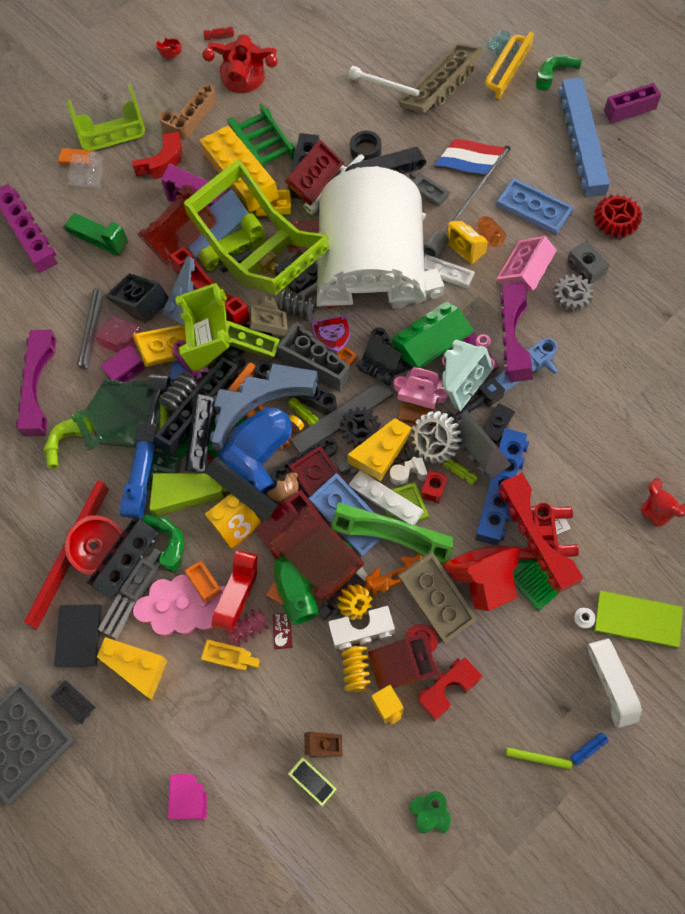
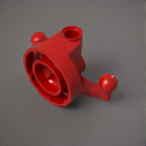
M245 34L239 35L237 41L227 45L209 42L207 49L202 52V57L207 62H211L215 58L214 51L222 55L223 62L220 66L221 81L224 87L236 93H248L262 85L265 79L263 59H265V63L269 68H274L278 64L276 48L267 47L260 49Z

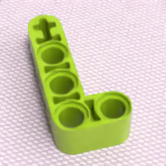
M247 214L242 218L241 230L218 241L231 257L233 254H239L249 248L252 251L265 242L264 229L254 214ZM210 245L198 253V258L207 271H213L220 267L218 263L222 261Z

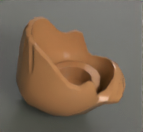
M288 473L284 481H277L276 488L268 491L267 497L282 504L289 497L297 493L299 489L296 479L297 473Z

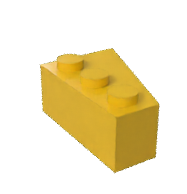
M394 418L350 452L347 463L381 482L410 437L411 427Z
M106 637L97 655V658L151 700L153 699L167 663L163 656Z

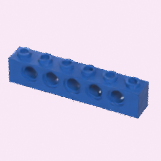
M507 428L504 429L499 450L511 464L509 468L512 471L507 472L504 470L494 479L491 478L475 537L477 541L498 546L500 540L504 541L507 529L503 527L505 522H509L510 514L506 501H502L499 496V485L501 482L516 476L518 469L522 470L525 458H521L522 453L527 452L529 441H526V433ZM508 450H514L517 454H510ZM494 502H501L503 507L495 506ZM495 519L499 524L492 525L489 520Z

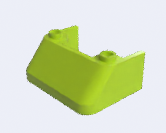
M128 83L132 101L126 102L123 106L125 117L93 125L91 118L86 114L76 116L71 99L67 100L66 103L84 150L93 151L137 139L144 135L145 126L131 83Z

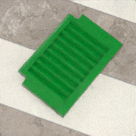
M533 559L528 561L522 560L512 571L515 586L538 611L558 595L556 590L550 587L548 583L549 577L546 572L542 571Z

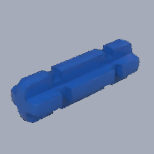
M600 732L594 739H591L582 746L579 752L573 753L570 756L571 761L576 766L584 762V759H588L598 751L600 746L602 747L608 743L607 736Z

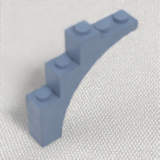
M272 364L271 370L267 372L266 380L246 376L245 382L241 383L240 393L219 389L218 395L214 396V407L217 412L215 419L216 428L210 436L214 449L221 451L235 425L256 407L268 401L287 396L301 395L314 397L318 382L317 371Z

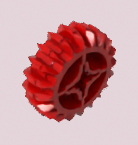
M611 194L608 198L604 197L602 201H599L594 211L595 226H599L598 231H604V235L610 234V238L612 236H616L617 239L620 236L623 238L627 235L631 236L641 224V206H637V201L632 202V197L627 199L625 195L620 197L617 194L614 197Z

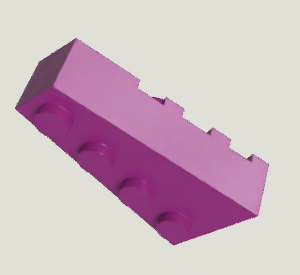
M171 164L168 165L161 178L167 200L183 206V202L209 182ZM226 189L200 211L205 212L230 190Z

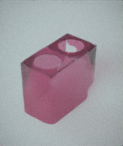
M109 314L96 335V339L101 346L119 352L120 349L126 348L129 345L135 349L137 346L133 336L134 334L142 333L138 325Z

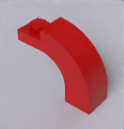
M179 132L163 134V148L156 156L132 161L136 177L152 174L153 179H158L163 176L169 164L178 166L183 155V146Z

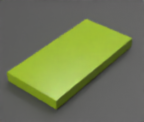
M599 591L594 632L678 649L680 647L683 607Z

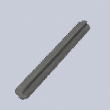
M95 288L92 293L77 362L79 368L86 369L89 364L103 298L102 289Z

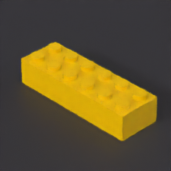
M229 125L199 140L204 156L218 174L238 159L243 163L269 202L279 198L276 182ZM241 178L229 187L236 193L249 213L261 207Z

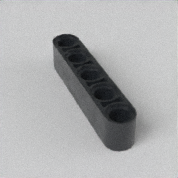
M412 147L351 164L346 168L345 172L355 168L378 166L406 174L422 169L427 161L418 147Z
M262 360L256 365L259 379L266 380L267 373L262 372L271 370L273 363ZM316 386L314 394L316 396L314 398L301 395L289 396L291 398L296 397L300 403L324 415H328L337 409L335 395ZM326 403H332L330 406H325Z

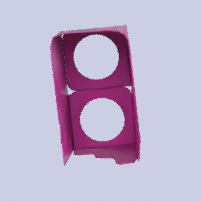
M170 775L168 819L206 820L207 793L203 792L204 784L197 783L195 775Z

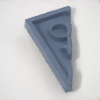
M189 256L185 260L162 312L184 326L185 321L180 314L183 313V309L180 305L177 306L176 296L193 291L191 272L194 271L195 264L194 258Z

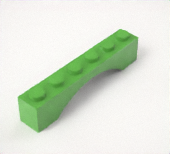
M339 502L330 529L347 535H366L387 539L402 544L422 556L433 552L438 561L443 564L449 560L453 549L452 536Z

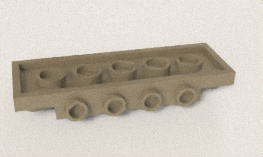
M456 43L412 87L419 90V95L405 94L398 101L399 106L425 113L430 107L437 108L439 105H443L449 95H453L455 89L465 82V78L469 74L472 75L474 73V62L484 53L483 48Z

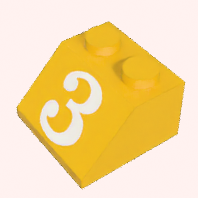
M451 221L449 223L447 235L449 242L447 245L470 264L475 263L486 253L488 241L463 221Z
M229 494L205 513L208 522L231 549H234L254 533L255 529L261 524L256 514L232 494Z

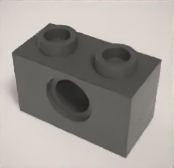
M587 240L571 249L567 258L569 266L574 268L579 275H582V280L588 279V284H592L606 275L610 265Z

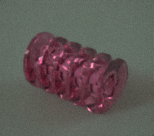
M259 606V612L251 609V617L245 613L244 621L239 618L237 621L238 625L235 626L232 632L224 630L232 644L240 647V639L247 643V635L255 638L254 631L262 634V626L267 630L269 629V623Z

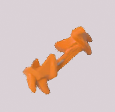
M417 553L413 557H401V560L406 565L384 576H380V568L377 567L370 576H365V589L369 592L371 590L373 596L377 598L378 591L385 593L389 588L401 584L402 581L400 579L392 580V578L421 559L422 555Z

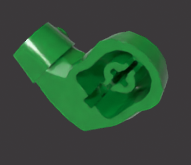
M326 537L304 542L274 562V580L277 593L283 602L282 607L292 625L305 623L319 615L312 588L321 586L328 581L344 578L351 572L355 560L353 549L347 541L339 537Z

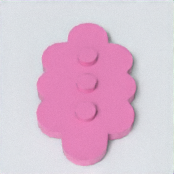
M179 575L172 581L160 579L155 581L150 587L149 596L142 597L136 601L133 613L138 621L151 623L152 629L160 636H169L175 631L182 635H188L196 628L207 631L213 628L211 626L212 617L226 587L219 586L222 593L204 603L186 575Z

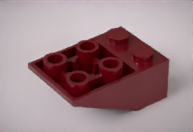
M300 490L285 500L275 510L271 519L267 522L264 520L255 531L277 560L324 529L325 523L322 516L303 491Z
M427 633L368 651L379 691L389 685L392 688H397L440 674Z

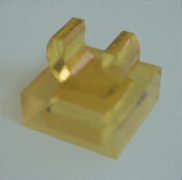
M270 251L258 261L260 271L264 275L269 271L273 275L276 274L275 268L278 266L276 254Z

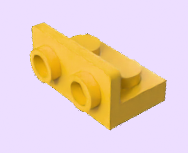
M277 190L279 198L270 202V204L281 215L291 214L290 190ZM262 207L256 209L257 216H267Z

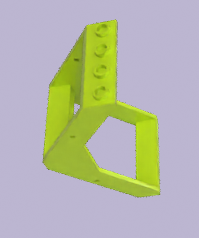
M238 159L183 202L187 215L235 280L242 286L276 295L329 250V240L326 234L300 231L279 214L267 200L243 163ZM239 178L243 180L278 230L276 234L240 264L222 248L197 214ZM289 245L309 248L274 279L256 274Z

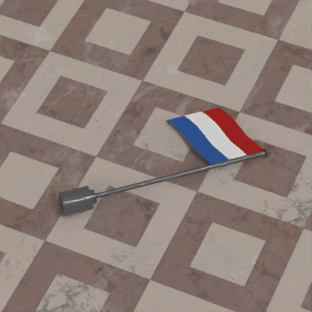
M454 139L439 158L434 167L449 168L468 174L485 175L452 221L457 220L506 152L510 151L511 147L509 145L501 147L470 140ZM448 226L444 231H435L426 242L424 252L427 255L437 258L448 244L449 238L446 234Z

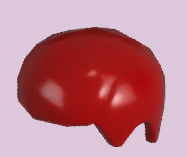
M164 38L163 43L160 41L156 42L159 54L165 59L177 57L182 50L180 41L175 38Z

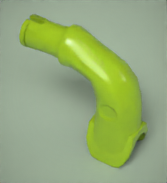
M85 415L74 416L71 420L55 425L51 430L43 452L46 454L48 469L59 467L57 453L59 452L58 444L61 439L70 436L85 437L92 433V424L87 421Z

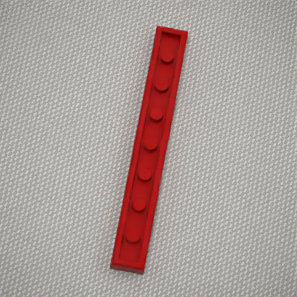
M99 480L96 482L76 522L88 516H96L109 491L104 482ZM64 545L24 620L25 624L36 630L71 565L66 557Z

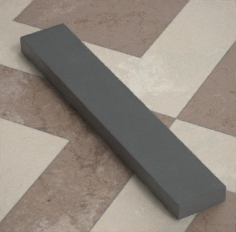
M381 380L291 438L290 442L300 454L319 441L339 432L340 427H342L340 420H344V413L349 415V409L355 412L356 407H359L360 411L366 407V412H369L391 398L393 392Z

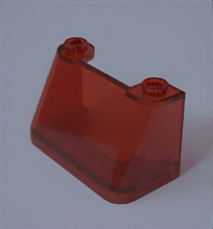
M184 185L179 190L182 195H177V199L155 222H151L146 230L143 228L137 234L166 266L172 264L169 255L182 247L188 249L202 235L187 215L183 203L198 191L193 185ZM208 204L197 213L209 230L217 224L215 221L217 216Z
M309 506L304 507L270 542L272 545L270 549L278 557L280 555L286 557L314 585L316 589L314 594L321 601L323 599L328 601L365 564Z

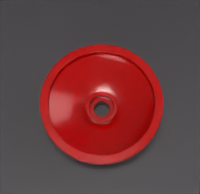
M88 516L82 518L70 528L66 535L64 545L66 557L76 570L92 575L123 532L114 521L107 517ZM91 542L96 544V548L93 550L90 548Z

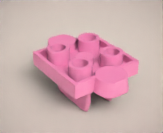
M413 367L411 372L408 371L406 377L399 376L394 380V390L399 392L398 400L434 409L436 403H445L448 398V394L443 388V381L439 380L438 374L435 372Z

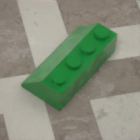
M446 301L391 339L393 348L402 352L400 359L413 367L422 368L453 347L452 343L455 340L462 341L472 334L474 330L461 310Z

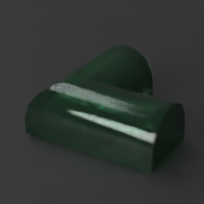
M154 450L146 489L151 490L153 474H157V472L179 473L182 464L181 457L175 455L171 457L166 453Z

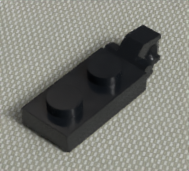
M354 571L323 601L324 607L319 611V616L324 621L332 613L335 616L338 613L341 614V609L337 606L341 601L337 597L343 595L342 590L347 591L348 585L354 586L358 584L365 588L366 582Z

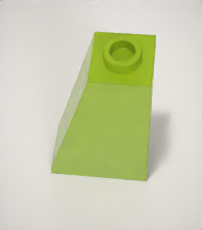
M206 473L153 474L150 511L153 516L169 514L223 499L224 493L227 490Z

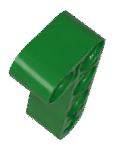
M73 213L63 226L68 234L115 256H118L128 243L123 228L115 222H111L108 227H105Z

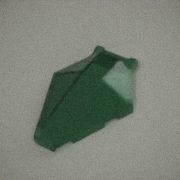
M104 380L87 408L71 416L86 442L85 447L87 450L94 449L99 445L136 448L135 437L138 423H147L153 393L147 390L148 381L132 380V382H119V380ZM160 402L154 423L157 426L160 424ZM83 418H88L96 439H92Z

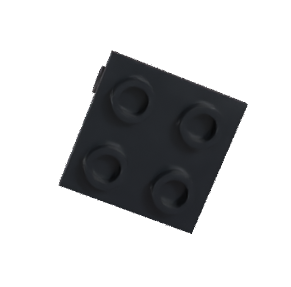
M370 337L363 358L357 362L356 367H358L359 371L379 381L382 380L383 383L390 386L402 352Z

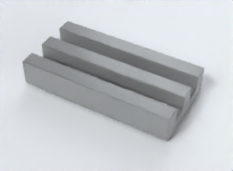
M118 594L98 630L118 639L133 612L136 602ZM129 604L126 612L124 613L114 633L111 632L116 622L119 620L125 606Z

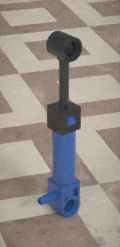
M150 374L148 377L147 390L153 393L147 423H138L135 437L137 444L128 484L125 483L120 503L121 517L141 519L144 514L148 494L146 487L154 449H157L154 435L159 431V428L154 423L159 404L158 399L170 387L171 379L168 375Z

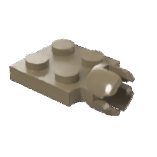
M268 295L258 300V305L251 304L249 310L250 329L258 332H269L276 336H286L288 331L286 312L278 309V303L274 297L271 296V300H268Z

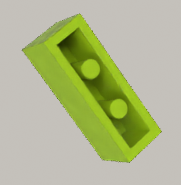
M227 321L228 333L231 338L229 346L269 360L275 357L280 339Z

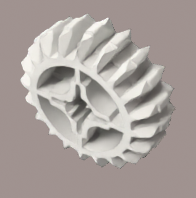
M437 411L435 413L428 412L427 415L424 414L421 416V419L415 421L417 425L412 427L415 433H411L410 436L415 439L411 442V444H416L414 451H420L418 457L424 456V461L437 463L438 461V463H443L444 460L448 461L451 459V456L457 454L455 450L460 448L457 442H461L462 439L457 436L461 434L460 430L456 431L459 424H452L454 418H448L447 413L441 415V412ZM432 422L437 423L433 429L427 430L429 424ZM439 445H445L446 447L442 452H435Z

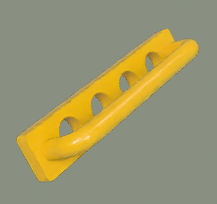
M529 32L527 37L522 35L512 36L486 77L485 85L488 89L496 92V99L500 100L531 48L534 33ZM515 42L523 43L499 84H493V78Z

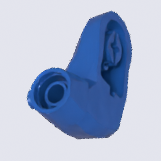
M272 407L258 411L234 429L218 455L221 461L266 496L267 492L274 489L276 485L266 469L263 468V463L289 440L292 433L289 416L281 409Z

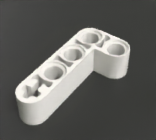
M607 638L589 643L587 645L588 653L612 704L611 717L615 726L621 728L638 723L642 712L641 704L612 642Z

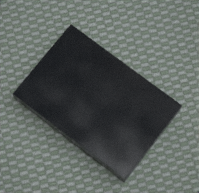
M100 604L60 605L55 667L97 666L98 628L101 618Z

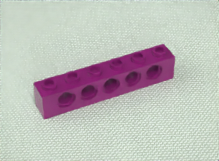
M7 183L0 187V210L34 266L41 273L58 264L54 258L57 254L52 246H47L50 243L46 236L40 235L42 230L37 223L33 224L32 221L35 219L30 211H25L28 208L24 201L18 200L20 195L15 188L12 189Z

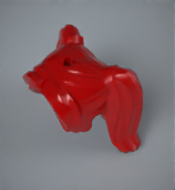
M655 478L648 486L650 495L641 506L643 516L650 519L656 527H662L664 524L669 523L674 516H685V504L679 505L675 497L661 490L663 482L660 478Z

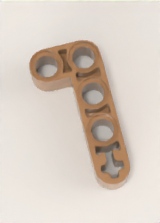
M212 84L202 85L178 115L171 111L161 112L159 120L163 132L167 134L179 132L181 140L187 139L216 104L217 97L214 86Z

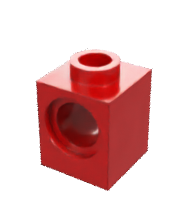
M429 470L421 491V498L439 504L447 485L448 477L442 472H432ZM437 483L440 487L432 488L430 484Z

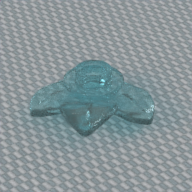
M505 30L497 33L495 38L489 40L488 49L496 51L499 57L511 38L510 33ZM516 42L510 52H518L519 47Z

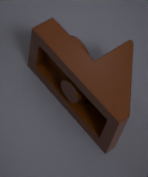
M304 733L305 755L310 758L342 757V734Z

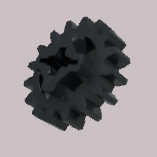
M356 407L355 412L349 409V415L344 413V420H340L342 427H340L339 431L343 433L342 439L348 438L347 444L349 445L353 442L354 448L357 447V444L361 445L379 431L377 428L381 425L380 422H376L378 416L373 417L372 410L369 413L366 412V407L362 411H360L359 407ZM369 422L372 424V430L368 425ZM347 425L352 429L351 433L348 431Z

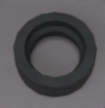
M369 130L360 131L353 135L350 140V154L352 158L355 159L360 154L364 156L363 161L380 157L381 139L379 135ZM364 142L372 143L376 146L369 152H362L356 148V146Z

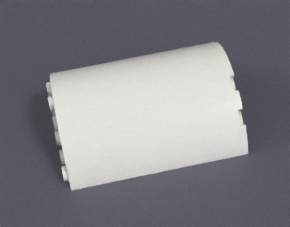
M378 166L355 168L333 178L323 189L319 201V234H326L328 236L329 250L318 258L317 306L353 305L352 293L388 292L389 303L426 301L422 199L417 186L403 174Z

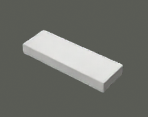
M427 254L424 256V272L438 268L442 280L468 289L474 277V271Z

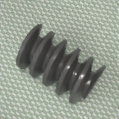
M283 290L278 301V309L287 312L288 315L293 314L295 317L300 315L301 319L307 318L308 321H311L316 314L317 301L313 304V298H310L306 302V296H303L300 300L299 294H296L295 298H293V292L286 296V290Z
M182 371L180 376L176 378V381L167 389V392L163 393L162 398L158 399L160 404L170 411H176L179 408L178 406L187 399V395H190L193 392L192 390L197 387L196 379L190 373Z

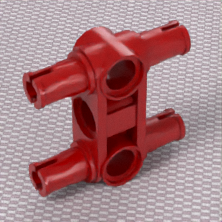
M547 503L531 506L534 524L542 538L554 550L565 557L579 556L578 544L560 545L558 543L555 519H571L573 517L572 506L554 508V506ZM542 511L547 517H541L537 512ZM529 547L520 548L519 560H538L536 554L532 553Z

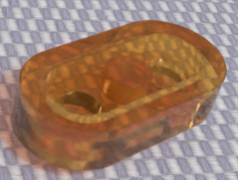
M484 216L478 220V232L491 245L501 246L504 244L506 233L491 217Z

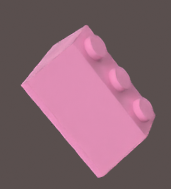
M546 236L519 240L496 281L503 285L525 282L526 292L534 291L557 250Z

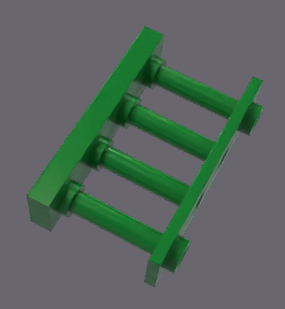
M262 103L259 104L261 114L242 123L236 122L233 117L227 119L229 127L264 169L266 163L284 154H288L291 160L294 159L295 147L293 143L287 140L273 120L270 110L266 109ZM262 120L267 124L252 133L244 134L243 129ZM270 131L274 134V137L256 146L251 144V140ZM278 142L283 147L264 157L258 155L259 151Z

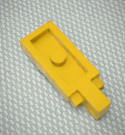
M208 639L201 656L202 661L240 671H246L247 666L258 669L260 660L250 657L251 652L244 648Z

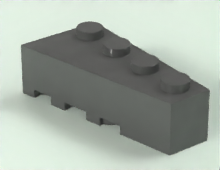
M298 321L277 346V354L280 361L295 368L317 371L318 381L339 392L350 378V366L334 352H330L325 344L317 341L311 332L304 330Z

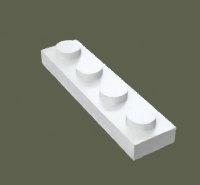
M360 470L348 485L353 491L402 522L415 525L424 513L423 509Z

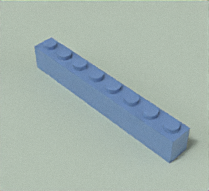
M583 78L564 79L561 87H559L558 94L562 98V110H565V123H568V135L572 138L571 148L575 151L574 159L575 163H578V176L582 179L581 188L585 191L586 197L606 195L610 182Z

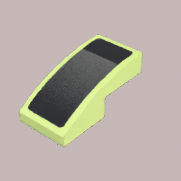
M303 757L288 773L321 806L337 790Z

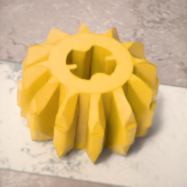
M355 584L354 586L348 585L347 591L342 590L343 595L337 597L341 601L337 606L341 609L340 612L343 616L354 620L355 618L362 619V614L368 615L367 608L372 607L369 604L372 598L367 589Z

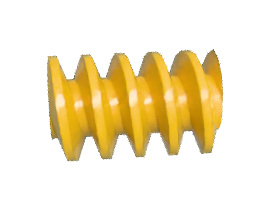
M354 646L345 648L344 650L346 651L342 652V657L346 658L342 661V664L347 667L343 669V674L348 675L344 678V682L348 683L344 687L345 691H368L369 689L365 688V685L370 684V681L365 680L364 677L370 674L363 671L364 668L369 667V664L363 663V660L367 659L368 656L362 654L363 651L367 650V647Z

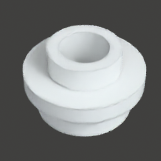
M580 608L574 615V621L580 628L587 629L595 623V615L588 608ZM583 614L588 616V621L582 619Z

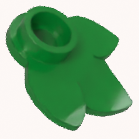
M432 791L426 797L418 796L412 800L408 810L417 814L416 825L419 833L429 832L434 827L442 833H446L450 827L451 815L446 809L447 800L444 794L439 791ZM432 800H438L440 805L434 807L431 803Z

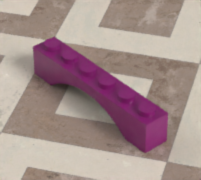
M525 282L503 285V293H500L501 304H504V307H501L502 318H505L502 321V330L506 332V335H502L503 345L507 346V349H503L504 360H507L508 363L504 364L505 375H509L510 382L533 380L531 355L522 347L515 336L517 323L528 308Z
M51 329L30 330L29 337L26 339L28 348L27 353L24 355L26 364L25 369L22 371L24 380L23 385L20 387L19 419L16 420V428L24 437L46 436L48 419L38 403L37 384L44 366L55 355L57 338Z

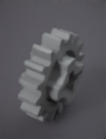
M572 274L571 278L565 275L564 280L560 278L558 283L555 284L553 296H556L555 302L560 301L559 307L566 306V311L569 308H572V312H575L576 308L582 311L583 306L587 308L593 299L594 290L591 289L592 284H587L588 279L582 280V275L578 278H575V274Z

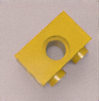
M391 685L372 695V703L384 724L390 723L392 725L402 719L404 707Z

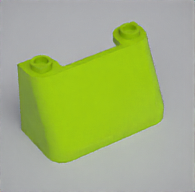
M217 283L176 296L177 306L180 305L183 309V313L180 314L185 321L186 344L179 347L180 355L194 372L202 370L228 349L229 343H231L224 301L226 300V294L223 289L219 288ZM208 318L212 341L197 346L194 324Z

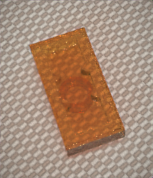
M400 402L398 420L403 423L416 424L415 421L421 419L422 415H427L428 412H437V406L431 409L416 404ZM432 422L429 425L436 426V422Z

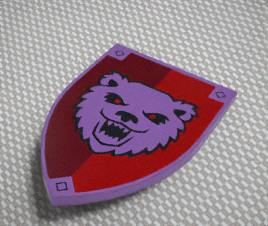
M347 315L312 321L315 339L325 344L328 350L339 352L348 343L351 332Z

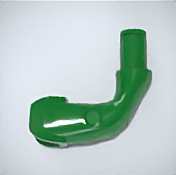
M568 55L549 57L543 62L538 71L536 88L547 91L551 87L554 76L552 71L554 68L569 67L580 70L582 58H573Z
M146 514L143 522L151 528L159 529L160 532L170 535L165 552L162 551L160 555L161 565L167 571H178L183 560L182 554L184 551V536L182 532L167 517L160 518Z

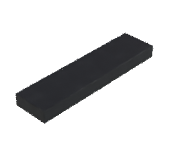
M195 394L185 471L205 473L215 399L213 397Z
M218 457L212 461L206 474L266 522L270 520L278 505Z

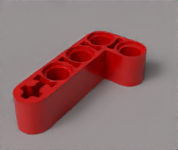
M241 550L236 551L233 560V573L214 611L211 626L231 632L234 630L256 580L258 555Z

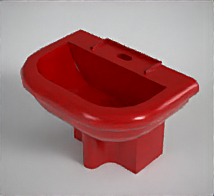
M483 547L454 557L443 565L445 571L449 572L454 580L469 583L474 609L490 611L518 598L512 571L518 565L519 547Z

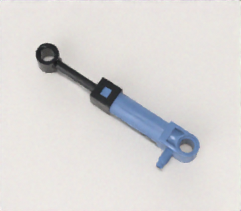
M542 339L528 350L531 355L533 372H538L544 366L553 374L558 372V369L551 362L555 357L558 347L553 339ZM504 371L496 378L491 377L479 386L478 398L465 406L461 411L456 414L451 412L445 413L448 414V418H454L452 424H458L465 410L470 413L483 402L488 407H491L503 398L504 393L519 382H510L509 375H505Z

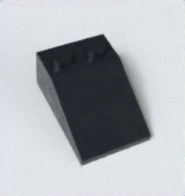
M131 273L106 295L107 299L135 319L145 323L151 320L153 315L165 306L169 298L160 283Z

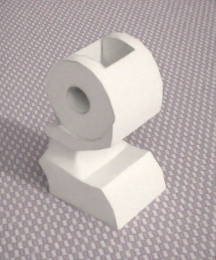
M413 457L411 460L405 461V466L400 464L394 465L390 470L391 483L396 486L407 485L409 475L412 472L417 474L419 480L425 481L428 474L422 457Z

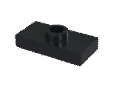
M498 403L483 428V431L496 444H498L502 437L504 429L509 425L515 411Z

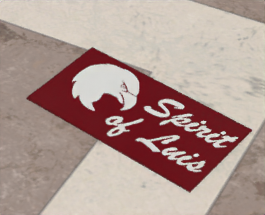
M286 613L272 614L274 650L293 648L291 623Z

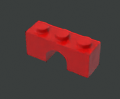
M466 657L461 661L459 658L456 659L449 666L451 670L447 674L442 672L435 678V684L431 688L427 686L418 694L420 696L418 703L434 722L452 705L444 694V690L448 686L456 685L467 693L482 678L480 672Z

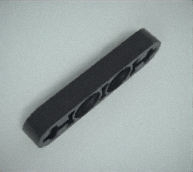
M327 437L276 467L272 472L273 482L277 485V481H284L289 473L286 468L319 446L322 447L329 458L334 456L338 451L336 440ZM326 444L332 445V450L326 449ZM277 474H284V479L278 478Z

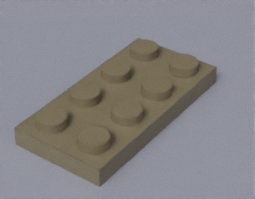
M429 552L398 575L443 643L446 644L478 620L433 552Z

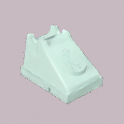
M455 340L452 343L454 349L447 350L444 354L446 370L443 372V387L454 408L461 411L470 400L471 395H474L494 368L487 348Z

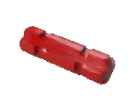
M230 26L227 29L223 27L212 29V31L210 29L204 30V39L225 38L227 35L232 37L234 36V29Z

